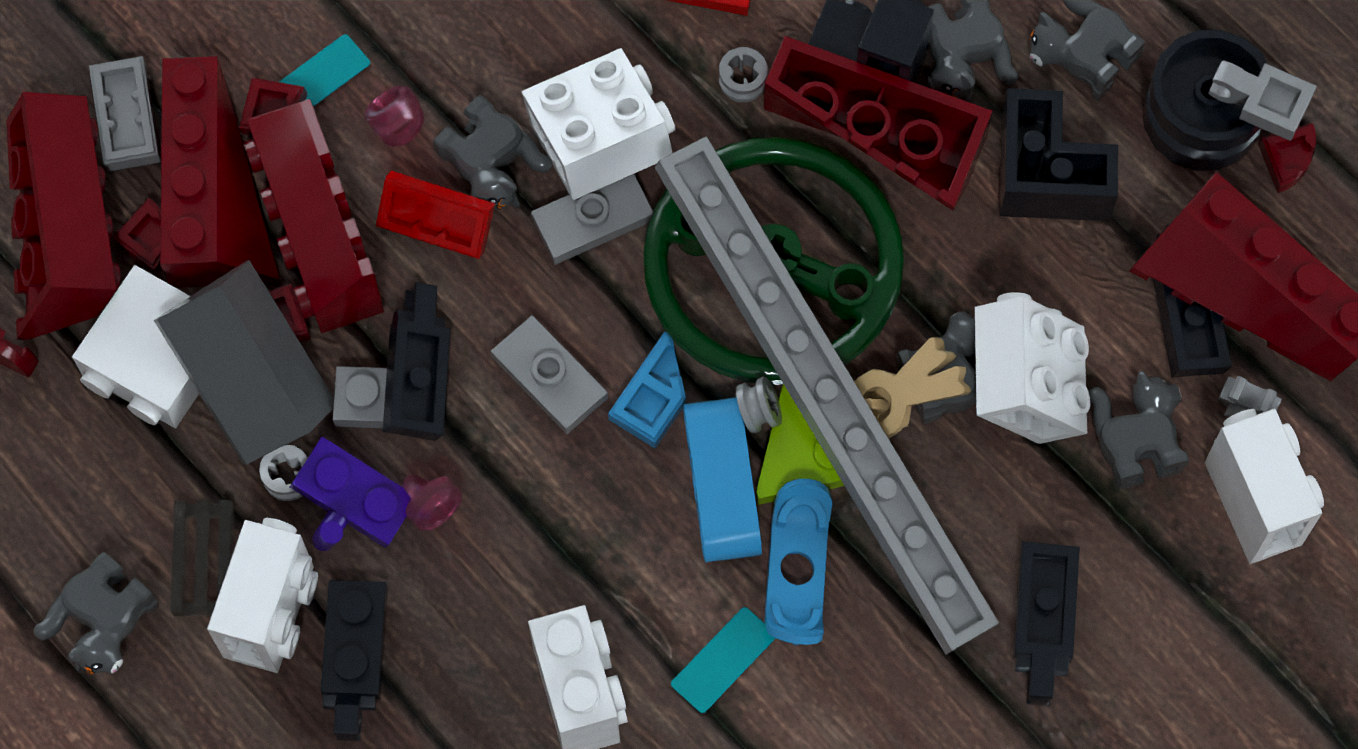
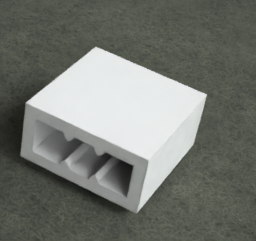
M622 48L521 91L530 125L573 200L655 165L659 160L672 154L668 134L675 131V125L671 114L663 101L654 103L650 96L653 94L652 86L644 68L640 64L632 67Z
M134 265L72 356L82 374L80 378L82 384L104 398H109L114 393L130 402L127 408L134 415L151 425H156L161 420L176 429L199 393L155 324L154 319L190 296Z
M1005 293L997 297V302L975 307L977 416L1038 444L1087 434V412L1090 409V395L1086 387L1085 359L1088 356L1089 345L1084 333V326L1064 317L1059 310L1047 308L1031 300V296L1025 293Z
M1248 409L1232 415L1223 422L1224 427L1221 428L1217 438L1214 440V444L1204 463L1249 564H1253L1302 546L1322 515L1321 508L1324 506V499L1316 479L1312 475H1305L1297 458L1300 455V446L1293 428L1288 423L1282 424L1276 409L1258 415L1255 409Z
M264 518L262 524L249 520L244 521L207 628L222 657L225 659L278 673L283 658L291 659L296 650L300 636V626L295 625V621L301 604L309 605L313 599L318 582V572L313 571L312 557L309 556L301 535L296 534L297 529L291 524L273 518Z
M585 605L528 621L534 654L561 748L600 749L620 743L619 725L628 722L625 712L626 704L618 676L614 675L606 678L604 670L612 668L609 658L610 649L602 621L590 622Z

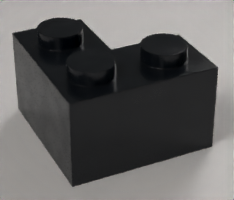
M826 0L808 44L916 83L927 57L934 9L926 7L921 0H878L874 11L871 12L866 5L855 0Z
M1007 88L1001 115L999 216L1110 221L1118 197V145L1062 142L1063 91Z

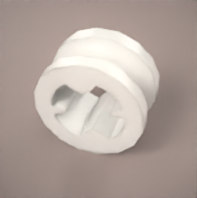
M284 445L264 455L259 468L261 480L265 489L274 498L282 501H292L302 497L301 494L289 488L291 484L286 485L282 478L271 479L272 474H279L276 466L282 462L287 461L291 468L302 467L308 457L301 449L293 445Z

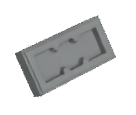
M143 56L90 65L89 70L101 151L106 171L161 162L147 68Z
M632 174L575 200L570 195L531 211V218L554 265L648 224L653 210L635 175Z
M533 315L491 350V356L499 366L566 435L608 399V392Z

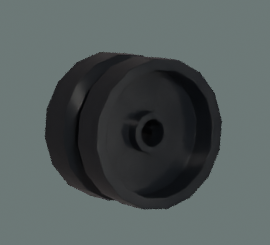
M1197 30L1177 38L1160 55L1143 104L1144 129L1154 148L1172 163L1194 171L1220 170L1239 162L1255 146L1261 128L1239 119L1245 104L1222 102L1208 94L1213 84V78L1222 61L1235 64L1257 77L1264 64H1268L1263 54L1245 38L1223 30Z

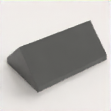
M250 260L243 262L154 319L155 324L243 465H247L310 433L334 408V397Z

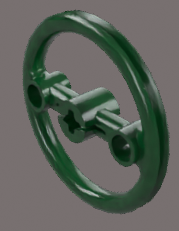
M779 137L755 138L728 144L715 150L728 173L754 165L767 164L797 166L816 172L846 191L865 213L872 226L878 247L879 269L875 276H871L867 269L858 264H843L837 268L803 254L799 238L794 231L786 226L769 224L761 227L776 253L782 257V263L799 290L827 301L829 309L838 318L848 321L855 320V323L847 332L831 343L845 366L864 352L881 333L893 313L901 288L904 264L902 237L895 214L884 194L869 176L851 161L825 147L803 140ZM666 189L650 219L643 252L645 284L651 305L660 323L681 349L700 364L721 375L749 383H756L758 378L767 377L772 385L783 384L768 358L750 356L719 344L698 329L682 310L674 294L669 277V247L672 244H677L683 252L692 256H703L706 253L696 236L684 230V226L688 223ZM851 284L859 287L864 295L858 299L849 300L841 297L836 290L842 285Z

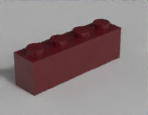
M787 36L782 41L765 81L764 110L843 138L952 211H954L969 184L987 139L993 112L984 107Z
M218 56L162 58L160 265L168 283L175 288L205 287L250 260L264 284L281 283Z
M22 92L6 120L10 189L20 190V194L14 203L13 217L11 218L12 239H23L20 269L14 271L15 294H25L26 315L24 318L16 320L17 340H30L98 317L120 286L119 265L116 262H112L110 249L113 233L112 218L110 214L105 213L102 198L105 188V172L102 166L97 165L95 153L98 128L96 120L90 118L87 96Z
M308 99L247 119L253 139L245 141L243 144L253 173L265 171L270 187L261 189L260 193L270 222L281 218L287 234L276 239L287 270L298 267L304 284L293 288L304 319L315 316L322 334L384 313L371 263L366 256L354 218L351 219L352 215L338 174H335L331 154L311 100Z
M1217 172L1193 196L1129 270V272L1146 281L1151 277L1173 289L1171 295L1190 305L1195 301L1223 316L1221 322L1239 332L1246 329L1267 340L1268 348L1330 382L1358 359V294Z

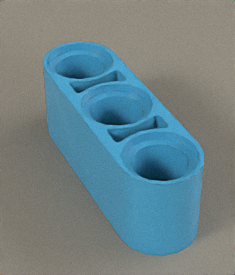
M737 397L683 404L704 562L761 556V536L746 432L738 407Z

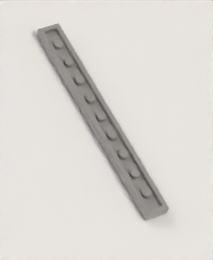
M707 136L659 160L655 166L657 173L945 655L999 624Z

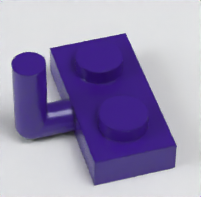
M324 437L319 439L289 488L328 511L312 538L314 547L319 551H328L341 540L343 530L347 524L386 548L418 499L417 496Z

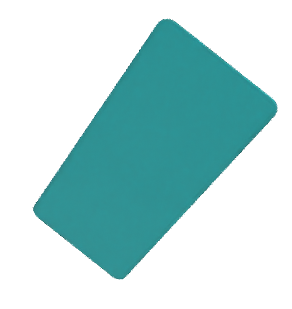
M343 34L279 82L305 87L308 93L306 100L310 99L314 107L368 67L371 62L347 34Z
M743 607L671 681V686L700 713H705L775 638L768 634L764 622L747 607Z

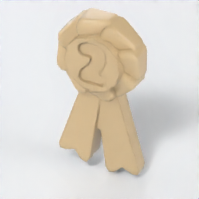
M929 338L897 374L873 369L854 381L888 439L908 426L911 406L968 395L971 392L970 387L964 382L966 367L955 366L937 373L956 358L953 352L945 351L942 338Z

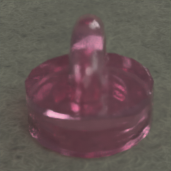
M402 85L390 88L375 98L365 110L364 119L386 145L395 147L403 146L416 137L423 125L424 112L419 100L411 89ZM409 121L408 125L402 131H400L399 133H393V131L399 129Z
M417 475L406 476L403 480V487L412 498L406 508V516L421 531H429L443 524L453 515L461 503L462 492L447 476L438 477L430 482Z

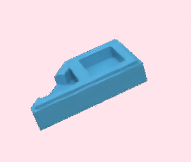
M667 332L662 334L608 413L609 421L655 449L682 411L683 404H686V396L676 359L673 339Z

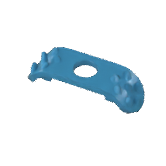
M796 479L782 486L776 495L771 519L765 598V628L768 634L775 639L792 643L794 646L799 644H817L823 640L824 634L823 601L827 541L833 501L828 487L812 479ZM790 554H800L806 557L812 566L811 579L802 585L788 582L781 573V562L784 557Z

